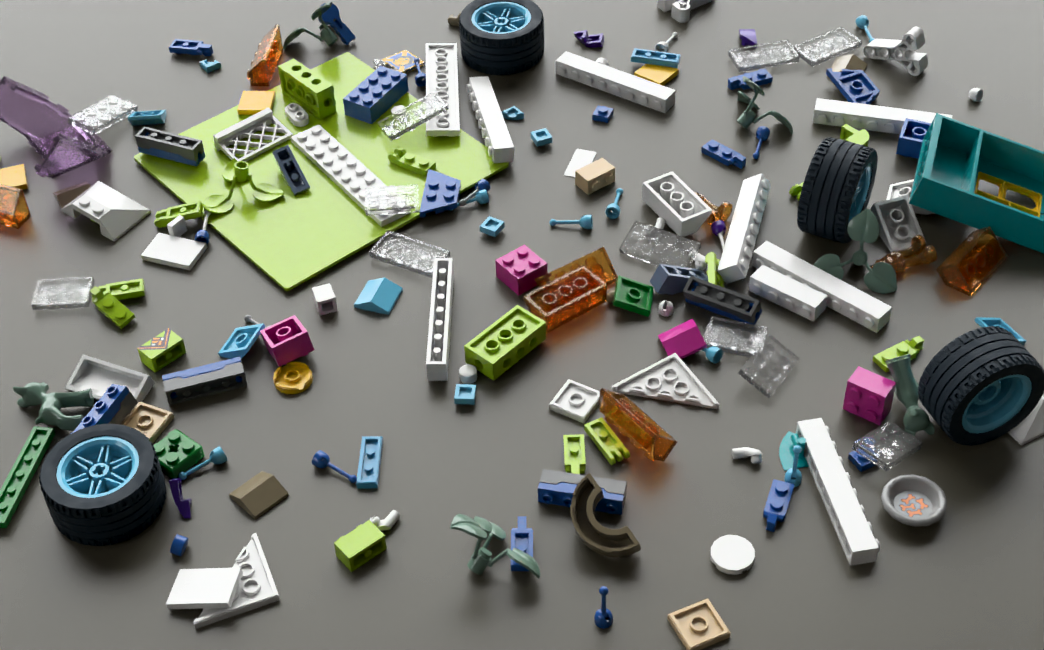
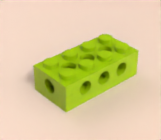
M294 58L278 66L282 93L320 120L336 113L334 87L331 83Z
M516 305L464 345L465 362L475 366L478 371L495 380L546 339V322Z

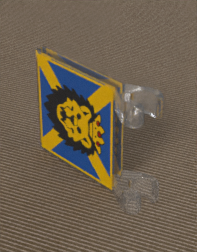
M403 50L384 59H374L373 63L377 65L373 68L376 70L379 66L386 65L392 70L405 74L417 69L414 59L418 57L407 50ZM419 59V60H420V63H419L420 67H421V66H424V65H425V62H424L423 60Z

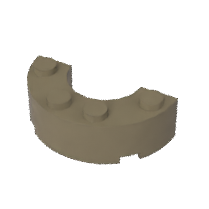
M588 473L576 486L570 506L572 522L579 538L592 551L608 557H624L640 551V543L628 526L620 529H609L602 526L595 519L596 506L604 495L595 479Z

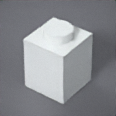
M330 283L312 288L313 299L319 316L338 311L336 297Z

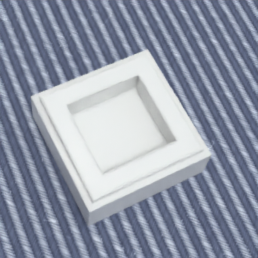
M180 215L167 224L169 235L180 237L187 231L184 217Z

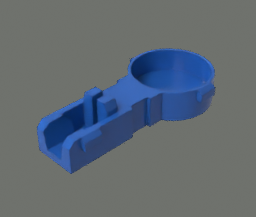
M332 3L331 7L322 14V19L326 25L334 28L341 41L348 45L356 37L346 24L341 21L339 9Z

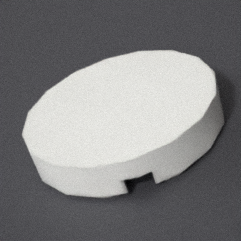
M726 535L714 541L711 546L710 559L719 571L738 575L752 567L755 559V550L752 544L745 538L738 535Z

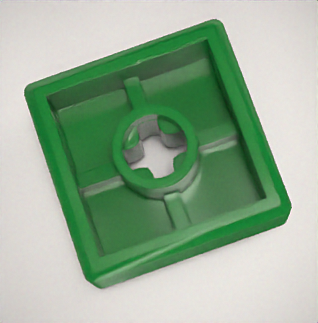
M178 429L169 432L167 436L153 445L162 472L172 479L178 478L180 472L187 471L205 456L202 446Z

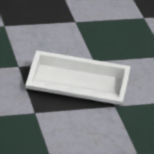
M83 354L65 389L77 392L91 388L92 396L94 399L99 400L112 384L123 385L129 389L139 403L144 400L155 381L147 374Z

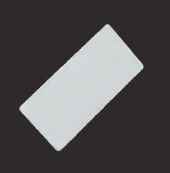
M576 149L564 175L575 177V171L592 163L597 152Z

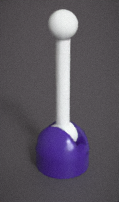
M718 220L711 224V229L716 236H719L723 250L725 246L723 235L726 232V225L724 221Z

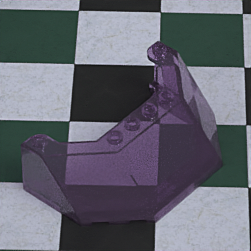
M3 76L0 81V121L23 134L29 140L28 143L36 148L35 151L43 156L42 159L44 161L42 165L36 164L34 166L38 175L55 178L102 158L113 151L85 120L79 116L77 118L74 117L61 104H54L48 100L50 97L46 94Z

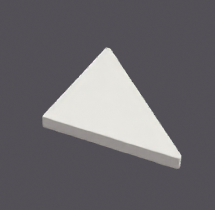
M676 353L612 385V391L616 393L712 409L719 408L718 401Z
M257 533L251 536L250 542L242 549L232 567H241L243 575L231 608H203L200 616L194 620L195 629L280 600Z

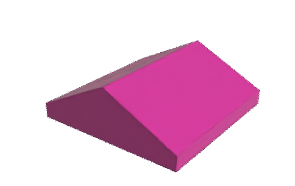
M693 319L658 335L667 355L670 356L676 353L680 359L707 347Z

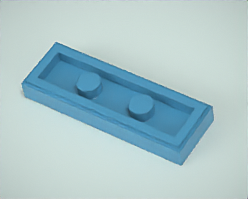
M634 48L631 55V62L673 68L678 67L681 59L680 54Z
M362 436L356 481L357 489L378 488L383 447L382 436Z

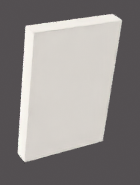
M158 233L141 254V257L145 261L191 270L207 249V245L204 242Z
M241 567L180 569L166 606L168 609L231 608L243 571Z

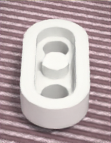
M290 103L285 107L286 117L293 125L302 127L309 123L308 114L299 104Z

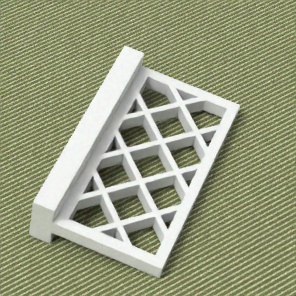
M269 107L213 135L214 147L218 151L222 150L231 160L235 158L237 161L245 162L291 139L293 136L273 116V111ZM272 123L276 125L275 127H267ZM257 131H262V134H253V133H255V132H257ZM265 131L274 132L273 135H264ZM277 132L285 134L284 136H276ZM243 138H248V141H239V140H241V139H243ZM251 138L260 139V142H251ZM263 139L272 140L270 143H262ZM229 145H234V148H226V147L229 146ZM237 145L246 146V150L237 149ZM249 146L258 147V149L255 151L249 150ZM235 154H244V156L237 159Z

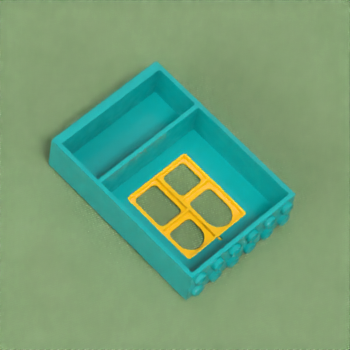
M936 113L922 141L909 204L1044 253V152ZM979 180L997 185L999 187L998 197L978 190ZM1006 190H1011L1031 198L1036 207L1029 209L1005 200Z

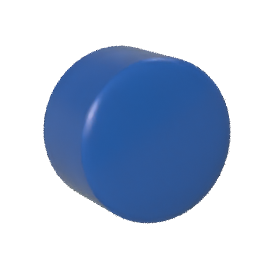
M177 534L172 542L170 553L182 556L187 548L188 538Z

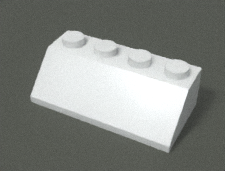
M673 171L643 182L642 200L660 218H664L665 223L680 238L697 232L712 213V209Z

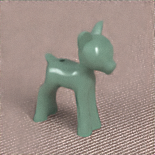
M910 354L886 360V364L893 376L894 382H896V396L906 407V413L903 418L905 435L908 440H913L918 431L924 430L927 434L932 435L935 430L928 414L918 406L919 385L911 370Z
M30 382L24 387H13L14 392L21 396L17 401L20 407L42 404L35 424L44 423L57 426L62 430L74 431L84 416L63 415L61 408L94 407V397L92 396L91 388L77 392H53L46 394L49 386L45 382Z

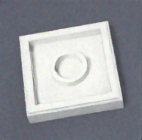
M568 379L550 402L549 409L585 423L604 398V393Z

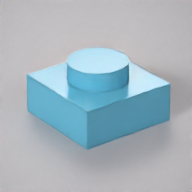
M546 128L531 132V139L537 147L552 143V136Z
M489 216L481 224L480 232L496 237L505 227L504 221Z
M456 384L454 403L475 405L476 385Z

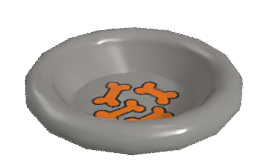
M914 474L900 475L891 479L883 487L881 495L884 509L892 518L902 524L914 527L929 526L938 522L946 513L948 503L944 491L935 482Z

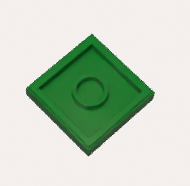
M619 275L616 280L613 305L648 317L651 313L654 287Z

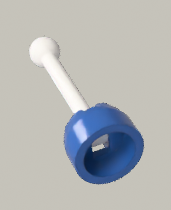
M205 210L203 228L196 233L194 240L204 242L207 245L210 236L206 231V226L211 213Z

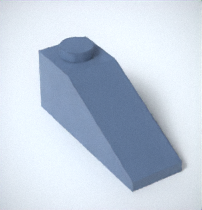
M286 145L273 151L274 159L293 194L297 195L310 189L289 146Z
M659 264L650 279V283L657 293L673 295L683 292L691 276L707 282L708 276L701 269Z

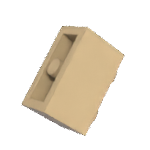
M604 158L575 171V185L588 195L615 182V167Z

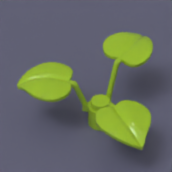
M234 158L226 165L222 173L226 181L232 182L228 197L225 198L219 194L210 195L204 200L203 208L214 214H224L231 211L234 204L229 200L231 199L236 181L245 182L249 179L252 189L255 190L253 197L260 202L275 201L282 197L284 192L268 183H260L256 187L252 181L249 164L245 161H237Z

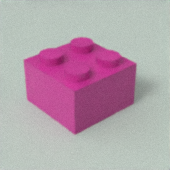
M525 244L495 260L496 277L518 296L548 280L547 263Z
M295 315L260 331L267 350L279 367L314 351L307 330Z
M858 366L847 381L843 409L870 422L881 425L891 410L896 382Z

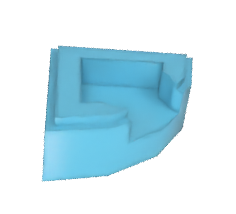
M207 60L199 62L200 67L207 73L221 68V63L216 60L214 62H207Z
M515 106L501 112L505 119L520 120L524 118V113Z

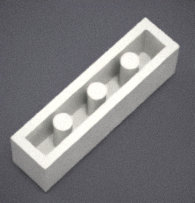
M761 265L750 276L749 291L813 322L826 309V294L771 268Z

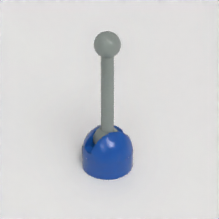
M485 179L479 180L475 185L476 190L465 199H461L459 204L465 206L466 202L480 190L486 189L488 192L490 190L489 182Z

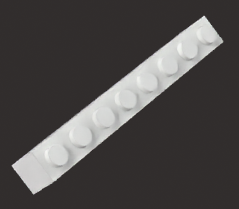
M567 51L556 60V74L663 113H666L675 104L676 90Z
M469 77L467 93L469 94L470 102H472L479 129H482V138H485L488 156L492 157L493 163L513 162L514 145L489 77Z
M817 98L813 123L839 127L848 124L855 129L864 128L870 131L900 134L906 118L932 123L936 113ZM941 114L943 116L952 118V115Z
M762 173L743 180L717 270L726 284L746 278L771 187L769 180L765 179Z
M766 241L753 252L752 266L758 269L761 265H764L826 294V306L877 333L890 321L891 306L778 246Z
M434 258L426 358L428 381H447L454 283L453 258Z
M822 418L798 421L796 434L806 439L804 456L850 566L875 562L877 553L880 551L879 541L872 534V525L865 518L864 507L858 502L857 491L850 484V475L843 468L842 457L838 456L836 452V444L830 438L828 426H825Z

